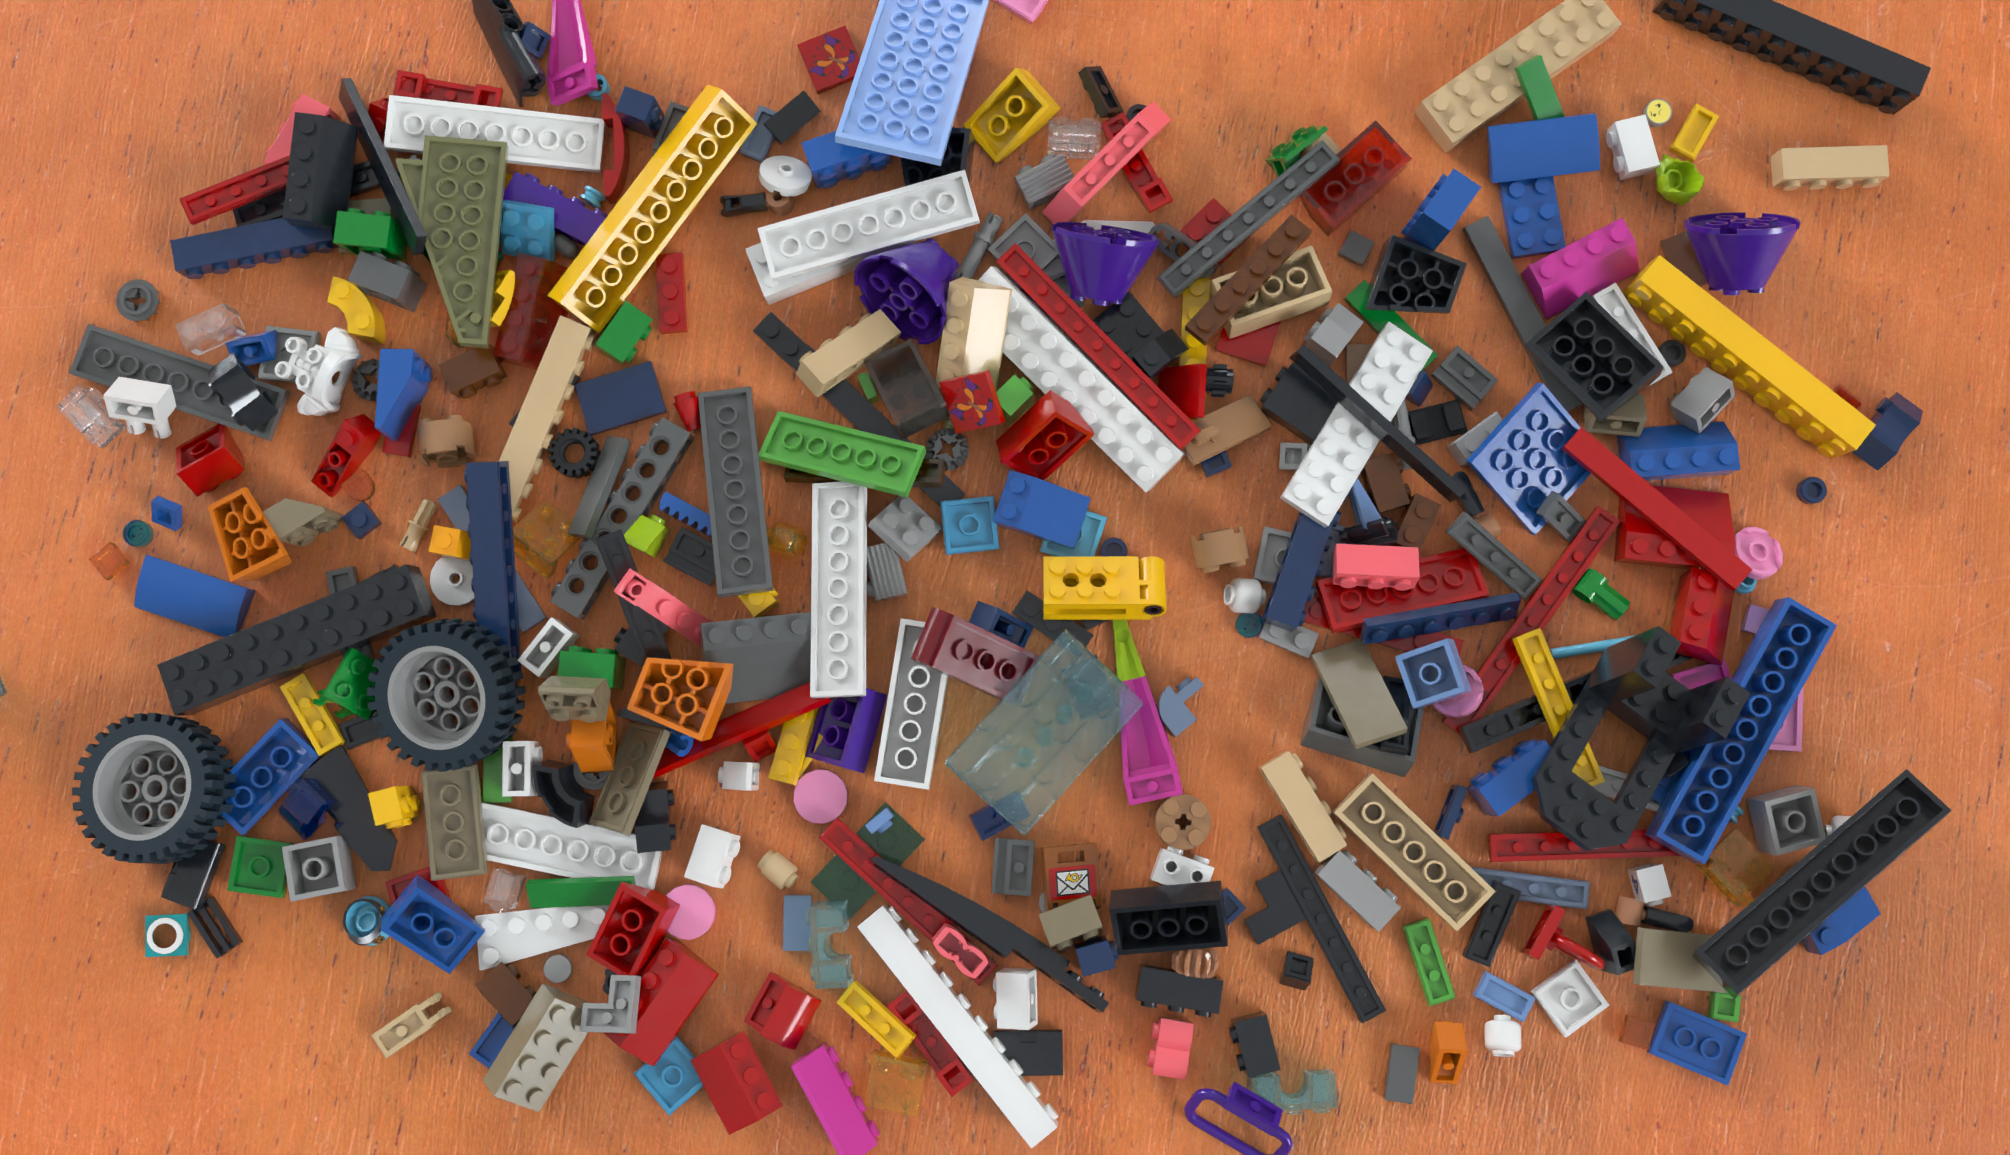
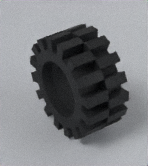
M573 428V430L564 429L562 434L558 432L556 434L557 439H552L550 442L553 444L552 448H548V452L551 453V456L548 457L553 463L552 466L569 478L575 477L580 479L583 475L585 477L589 476V472L594 470L598 455L601 453V450L598 449L599 444L587 432L578 428ZM572 444H580L584 448V457L578 463H569L565 458V451Z

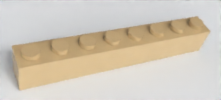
M561 315L499 461H509L512 523L516 524L523 509L519 508L523 498L528 499L532 491L533 484L530 483L534 473L538 474L544 461L540 458L544 449L548 450L551 445L550 442L554 438V435L550 434L554 424L559 425L563 417L564 410L561 407L564 400H569L575 386L571 385L575 375L579 376L585 364L582 357L585 350H591L595 340V336H592L593 330L590 327Z

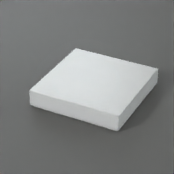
M1575 959L1571 960L1530 991L1565 1038L1610 1006Z

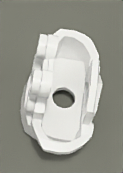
M337 327L328 332L325 347L316 344L308 351L307 342L303 338H288L285 348L292 355L289 362L281 361L276 364L275 374L287 380H291L296 376L297 389L305 392L297 404L298 412L307 416H324L328 413L338 412L341 407L339 405L342 397L341 393L352 368L355 367L358 359L362 358L356 341L349 336L346 330ZM339 371V378L336 383H333L332 377Z

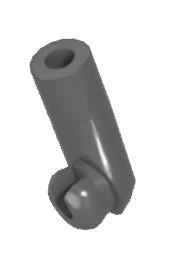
M564 234L554 235L555 249L559 253L570 259H575L579 255V247Z

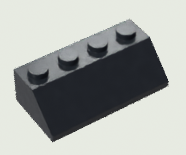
M295 112L283 218L291 226L335 231L337 211L348 212L358 133L356 126L323 115Z

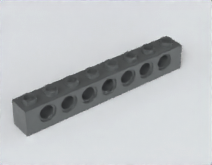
M662 417L660 422L656 421L649 432L651 437L646 445L642 444L635 455L637 460L632 468L628 467L621 478L623 483L618 491L614 490L607 501L609 506L602 513L593 537L591 539H583L579 547L581 552L576 559H572L565 570L567 573L562 583L558 582L551 592V596H553L550 601L551 603L579 619H585L610 578L595 538L622 529L623 534H625L641 515L647 517L695 438L691 433ZM661 443H668V451L663 455H658L657 447ZM647 466H654V474L649 478H644L643 470ZM639 488L641 491L640 497L635 501H630L629 493L631 490ZM625 511L627 514L626 520L621 524H617L615 521L617 513ZM592 557H597L598 566L594 570H589L587 567L588 560ZM582 579L584 589L580 593H575L573 590L574 583Z

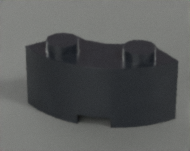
M234 353L207 371L210 383H208L209 387L217 396L222 395L233 412L231 413L232 418L240 426L246 425L253 432L279 413L267 391L261 392L254 382L256 379L254 374Z
M545 760L533 764L534 786L538 797H542L550 809L549 813L558 821L570 827L579 828L588 824L592 816L595 796L585 792L577 784L574 777L573 764L554 760Z
M668 781L651 782L635 822L637 853L671 850V840H676V826L671 824L670 806L675 805L674 790H668Z

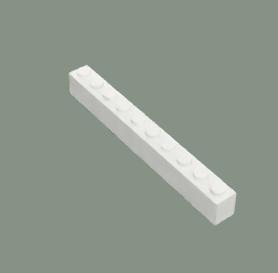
M887 904L883 905L857 926L858 929L1032 1149L1058 1127L1056 1119L1059 1116L1049 1103L1044 1105L1038 1097L1041 1093L1032 1081L1027 1083L1021 1076L1023 1070L1016 1060L1012 1059L1009 1061L1003 1054L1006 1048L997 1037L991 1038L986 1031L989 1027L980 1015L976 1017L969 1010L971 1004L962 993L958 995L951 987L954 983L945 971L939 972L934 965L937 962L929 950L923 951L917 944L919 938L910 927L905 929L902 925L900 913L893 906L889 908Z

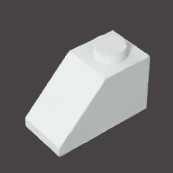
M724 761L723 767H719L718 782L722 783V789L759 790L760 763Z

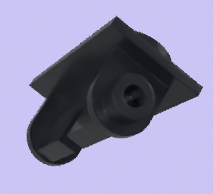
M1383 517L1382 519L1367 522L1368 530H1365L1363 525L1360 524L1349 528L1346 527L1344 531L1340 532V539L1342 542H1346V544L1387 546L1397 542L1398 522L1394 523L1392 518L1387 519V517Z

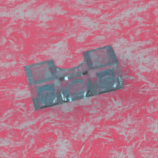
M847 900L815 901L806 911L807 926H811V937L808 938V951L813 953L810 978L812 981H815V989L848 988L853 982L851 954L836 953L829 944L830 934L844 933L849 928Z
M1331 1069L1303 1070V1086L1299 1091L1292 1094L1281 1090L1280 1076L1276 1072L1249 1078L1250 1091L1283 1109V1111L1286 1110V1114H1302L1304 1109H1313L1314 1113H1328L1330 1108H1338L1336 1076Z

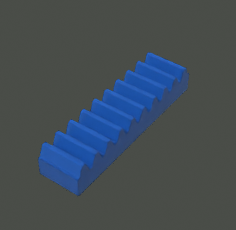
M666 491L664 492L659 501V510L665 514L669 513L675 519L678 518L684 524L688 523L693 529L697 528L703 534L707 532V535L712 538L709 514Z

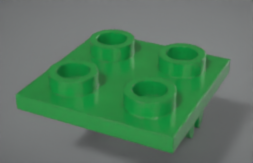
M1312 125L1306 129L1301 127L1291 135V141L1287 144L1281 143L1271 150L1272 155L1265 161L1268 165L1272 164L1277 177H1279L1300 159V152L1328 130L1325 125L1318 127Z
M350 647L327 688L317 692L321 697L319 699L314 698L313 703L319 707L325 703L339 704L342 710L335 711L334 714L340 719L346 715H357L364 720H368L373 710L369 711L368 703L375 701V696H368L367 688L376 684V682L368 680L369 674L379 670L372 666L374 660Z

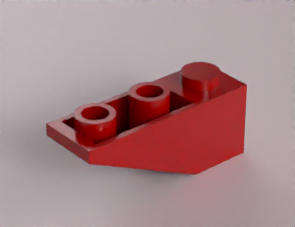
M365 414L344 419L311 482L328 496L334 497L373 451L382 435L375 428V422Z

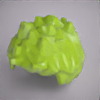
M1666 154L1663 155L1662 161L1659 160L1660 165L1655 169L1657 175L1655 181L1657 185L1656 191L1665 200L1680 206L1690 202L1691 198L1695 197L1703 188L1704 176L1699 174L1695 165L1689 161H1681L1678 158L1673 159Z

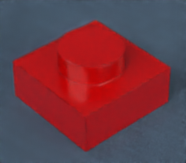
M768 730L742 740L744 747L754 762L771 755L777 749V743Z

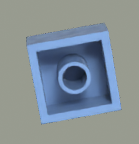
M1447 638L1395 656L1413 709L1422 708L1472 691L1454 639Z

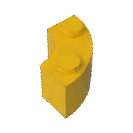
M333 276L327 302L344 312L348 322L347 333L358 340L384 344L385 323L375 303L367 294L352 283Z

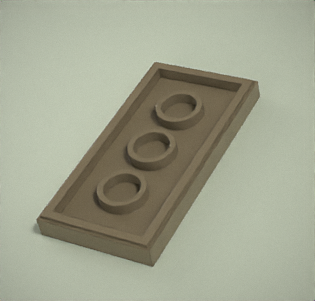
M1361 639L1312 654L1311 660L1355 749L1407 733L1408 728Z
M629 722L615 756L614 771H609L589 824L630 836L671 732L657 727Z
M478 764L469 765L454 771L451 769L446 772H438V769L421 771L431 881L489 874Z
M1638 927L1633 974L1634 984L1728 993L1693 957L1694 952L1713 935Z

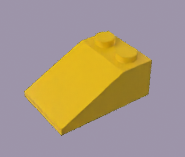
M1016 67L963 125L965 128L971 129L977 142L996 163H999L1042 129L1061 108L1028 70Z

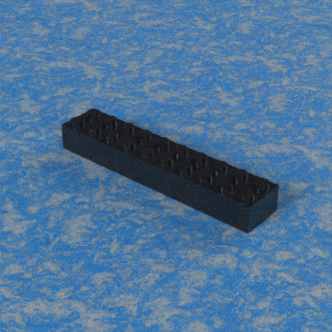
M1657 0L1652 11L1664 20L1675 21L1690 31L1701 32L1708 35L1713 41H1722L1731 45L1737 51L1748 52L1755 55L1760 61L1776 64L1786 72H1795L1804 76L1810 82L1823 84L1833 92L1849 95L1855 101L1870 104L1886 114L1894 115L1918 98L1931 67L1773 0Z
M406 564L157 664L174 715H193L347 653L350 647L354 649L361 648L436 618L437 615L420 568Z
M1906 769L1694 952L1693 957L1734 999L1737 998L1939 824L1952 810Z

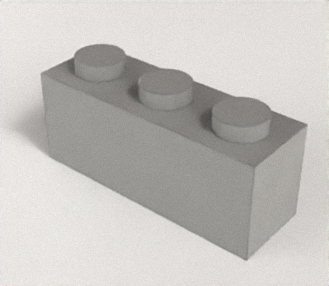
M1347 850L1343 852L1337 851L1326 858L1313 873L1373 930L1379 932L1401 908L1396 903L1398 898L1388 888L1385 887L1382 890L1377 886L1375 882L1378 879L1366 868L1361 871L1355 865L1357 859Z

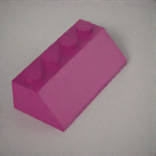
M1620 218L1529 265L1520 275L1544 318L1548 319L1566 310L1585 292L1593 296L1615 282L1618 283L1639 272L1636 242L1623 218Z
M824 1042L798 1057L791 1068L837 1154L864 1155L877 1145L879 1141L877 1136L880 1135V1131L873 1119L868 1120L864 1112L867 1108L860 1095L855 1096L851 1088L854 1084L849 1073L846 1070L842 1072L838 1064L840 1057L834 1046L829 1047L827 1042Z

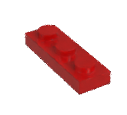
M682 252L659 254L656 258L659 332L661 334L688 332L684 255Z

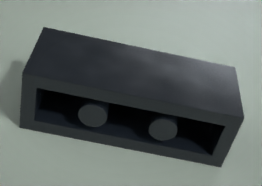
M1140 964L1135 998L1141 1001V1006L1157 1008V1004L1168 1005L1167 1010L1183 1013L1184 1008L1195 1010V1015L1211 1017L1212 1013L1219 1014L1224 980L1221 977L1215 976L1205 979L1178 974L1173 969Z

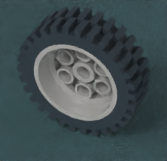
M460 618L440 619L400 632L401 635L394 636L388 641L391 645L384 646L379 653L384 657L375 659L372 665L379 670L369 674L368 680L376 682V684L367 688V695L375 696V701L368 703L369 711L377 709L378 716L371 718L373 724L382 723L384 729L379 731L378 734L381 739L386 737L392 739L387 744L391 751L398 748L402 749L398 754V757L402 760L413 757L411 765L419 767L425 764L424 770L429 771L437 768L438 772H446L451 769L453 771L495 754L499 751V748L503 747V741H509L507 738L513 736L517 731L513 725L521 723L523 715L516 712L525 708V701L518 700V696L526 693L525 686H517V680L524 678L522 671L514 673L512 666L519 664L516 656L508 659L505 654L511 651L510 647L507 644L498 646L497 643L501 637L496 633L486 636L489 628L484 625L475 627L476 622L471 620L462 622ZM446 661L450 663L451 671L447 668ZM470 672L473 674L475 682L471 681ZM427 676H428V677L430 678V680H431V685H429V684L427 683V680H426V677H427ZM450 687L454 691V697L450 694ZM473 699L478 703V710L473 705ZM430 703L434 706V712L430 709ZM453 714L457 717L458 724L454 722Z
M158 713L133 714L134 718L127 716L119 719L121 724L111 723L106 727L109 733L99 732L94 737L99 744H89L85 751L91 754L90 757H81L78 765L85 767L83 773L75 772L73 780H81L80 787H72V795L80 796L79 802L72 803L73 810L82 811L83 815L76 818L78 825H88L82 831L85 838H95L90 843L93 847L103 849L102 854L108 857H115V860L121 862L166 864L168 862L182 861V857H192L196 854L195 850H203L208 846L205 839H215L219 833L213 829L215 826H225L227 819L221 817L222 813H231L233 805L226 804L227 797L235 798V790L228 789V783L236 782V775L227 774V769L234 767L233 761L223 759V756L227 755L229 751L226 746L217 745L222 740L217 735L210 734L211 729L207 726L199 725L200 723L195 720ZM173 760H174V761H175V765H174V767H173V769H172V762H173ZM175 807L176 811L175 815L173 816V809ZM148 810L150 811L149 818H147Z

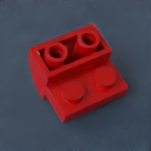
M770 972L744 1022L761 1032L760 1035L780 1046L796 1050L822 1000L802 987L795 986L776 973Z

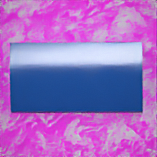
M1596 113L1487 126L1488 179L1492 183L1600 170V147Z
M146 555L137 583L134 607L222 637H227L241 630L255 590Z
M288 718L279 719L227 773L236 775V782L228 783V789L235 790V798L227 797L226 804L233 805L231 813L223 812L221 816L227 819V822L242 836L321 757L310 740Z

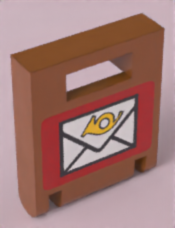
M1097 843L1041 847L1045 912L1053 909V903H1056L1057 908L1088 895H1091L1095 908L1100 909L1101 897ZM1079 851L1080 860H1083L1058 863L1057 853Z

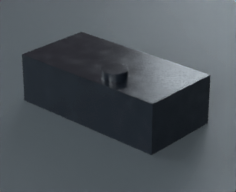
M1221 881L1111 890L1109 911L1118 955L1228 946V923Z

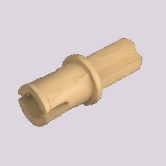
M429 499L422 501L414 519L408 521L410 525L399 544L400 546L416 552L425 532L429 531L427 526L437 508L435 502Z

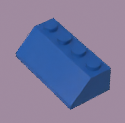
M1724 421L1710 422L1700 434L1684 425L1644 427L1640 437L1617 435L1619 459L1646 481L1728 475L1740 470L1738 445Z

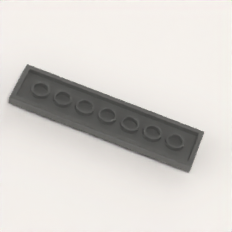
M90 324L87 325L69 374L107 387H111L118 377L171 385L177 406L176 410L272 441L290 391L255 379L254 382L261 392L267 391L279 413L252 432L246 425L240 426L231 416L233 412L222 395L217 396L209 387L208 383H210L207 371L213 368L214 365Z
M751 386L698 393L717 595L719 598L774 591Z

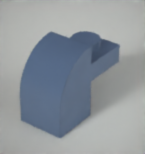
M1189 677L1184 679L1176 686L1179 690L1177 693L1170 686H1167L1159 696L1157 708L1161 720L1173 737L1179 735L1197 720L1183 702L1204 686L1198 677L1190 680Z

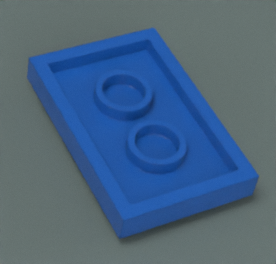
M1553 176L1498 183L1511 259L1550 254L1566 247Z
M1665 1000L1647 1052L1728 1086L1747 1033Z

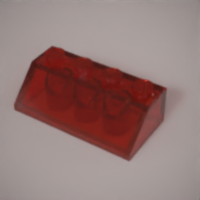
M1376 120L1336 154L1340 162L1300 195L1310 218L1327 236H1330L1397 177L1412 159Z
M519 253L514 271L515 284L512 300L507 314L500 325L493 356L499 361L530 369H538L560 315L566 318L568 315L567 310L547 296L566 272L567 267L544 258Z

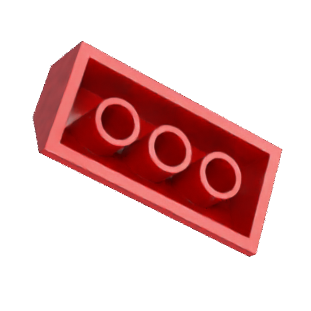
M670 939L664 941L640 975L641 986L636 1034L604 1033L617 1046L651 1066H655L719 976L714 969L683 943Z

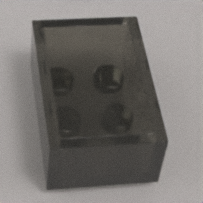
M912 338L864 361L869 377L901 439L950 416L946 402Z

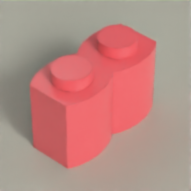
M944 923L932 938L937 951L945 958L954 960L959 970L971 978H977L988 964L982 949L976 944L966 941L960 930L951 924Z
M1159 1016L1158 1022H1153L1151 1039H1156L1154 1050H1149L1147 1066L1151 1067L1152 1074L1186 1079L1194 1027L1193 1022Z

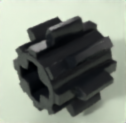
M1214 364L1213 368L1207 367L1205 392H1211V397H1224L1225 393L1231 394L1234 381L1233 369H1227V364Z

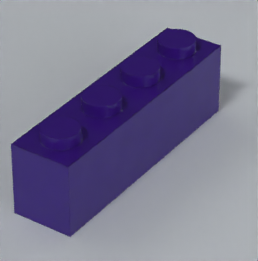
M515 172L504 191L503 201L511 200L554 208V231L566 235L584 247L608 216L596 208L594 211L589 210L585 207L586 204L576 197L572 196L571 199L562 196L563 192L553 185L549 184L548 187L539 184L540 180L530 173H526L524 176Z

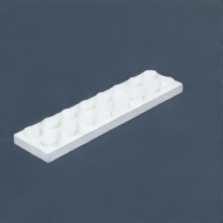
M389 95L384 147L386 150L423 154L425 135L507 142L508 144L507 163L601 173L606 123L600 118Z
M961 170L757 229L771 279L774 282L979 224L980 220L966 172Z
M1387 322L1349 385L1391 422L1433 350L1391 322ZM1338 402L1280 499L1324 528L1328 527L1380 439Z
M843 481L813 483L810 697L866 696L867 487Z
M482 802L488 861L570 878L634 876L637 886L655 889L663 851L637 853L635 833L627 836L591 824L574 828L563 824L553 816Z

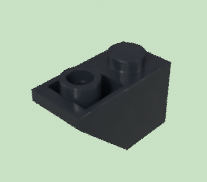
M1606 909L1585 917L1594 953L1605 962V967L1601 971L1620 975L1634 970L1635 941L1613 911Z

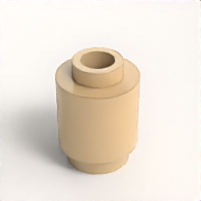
M769 850L757 865L761 870L760 873L779 889H783L785 886L789 889L799 877L796 874L798 867L779 852L774 853L772 850Z

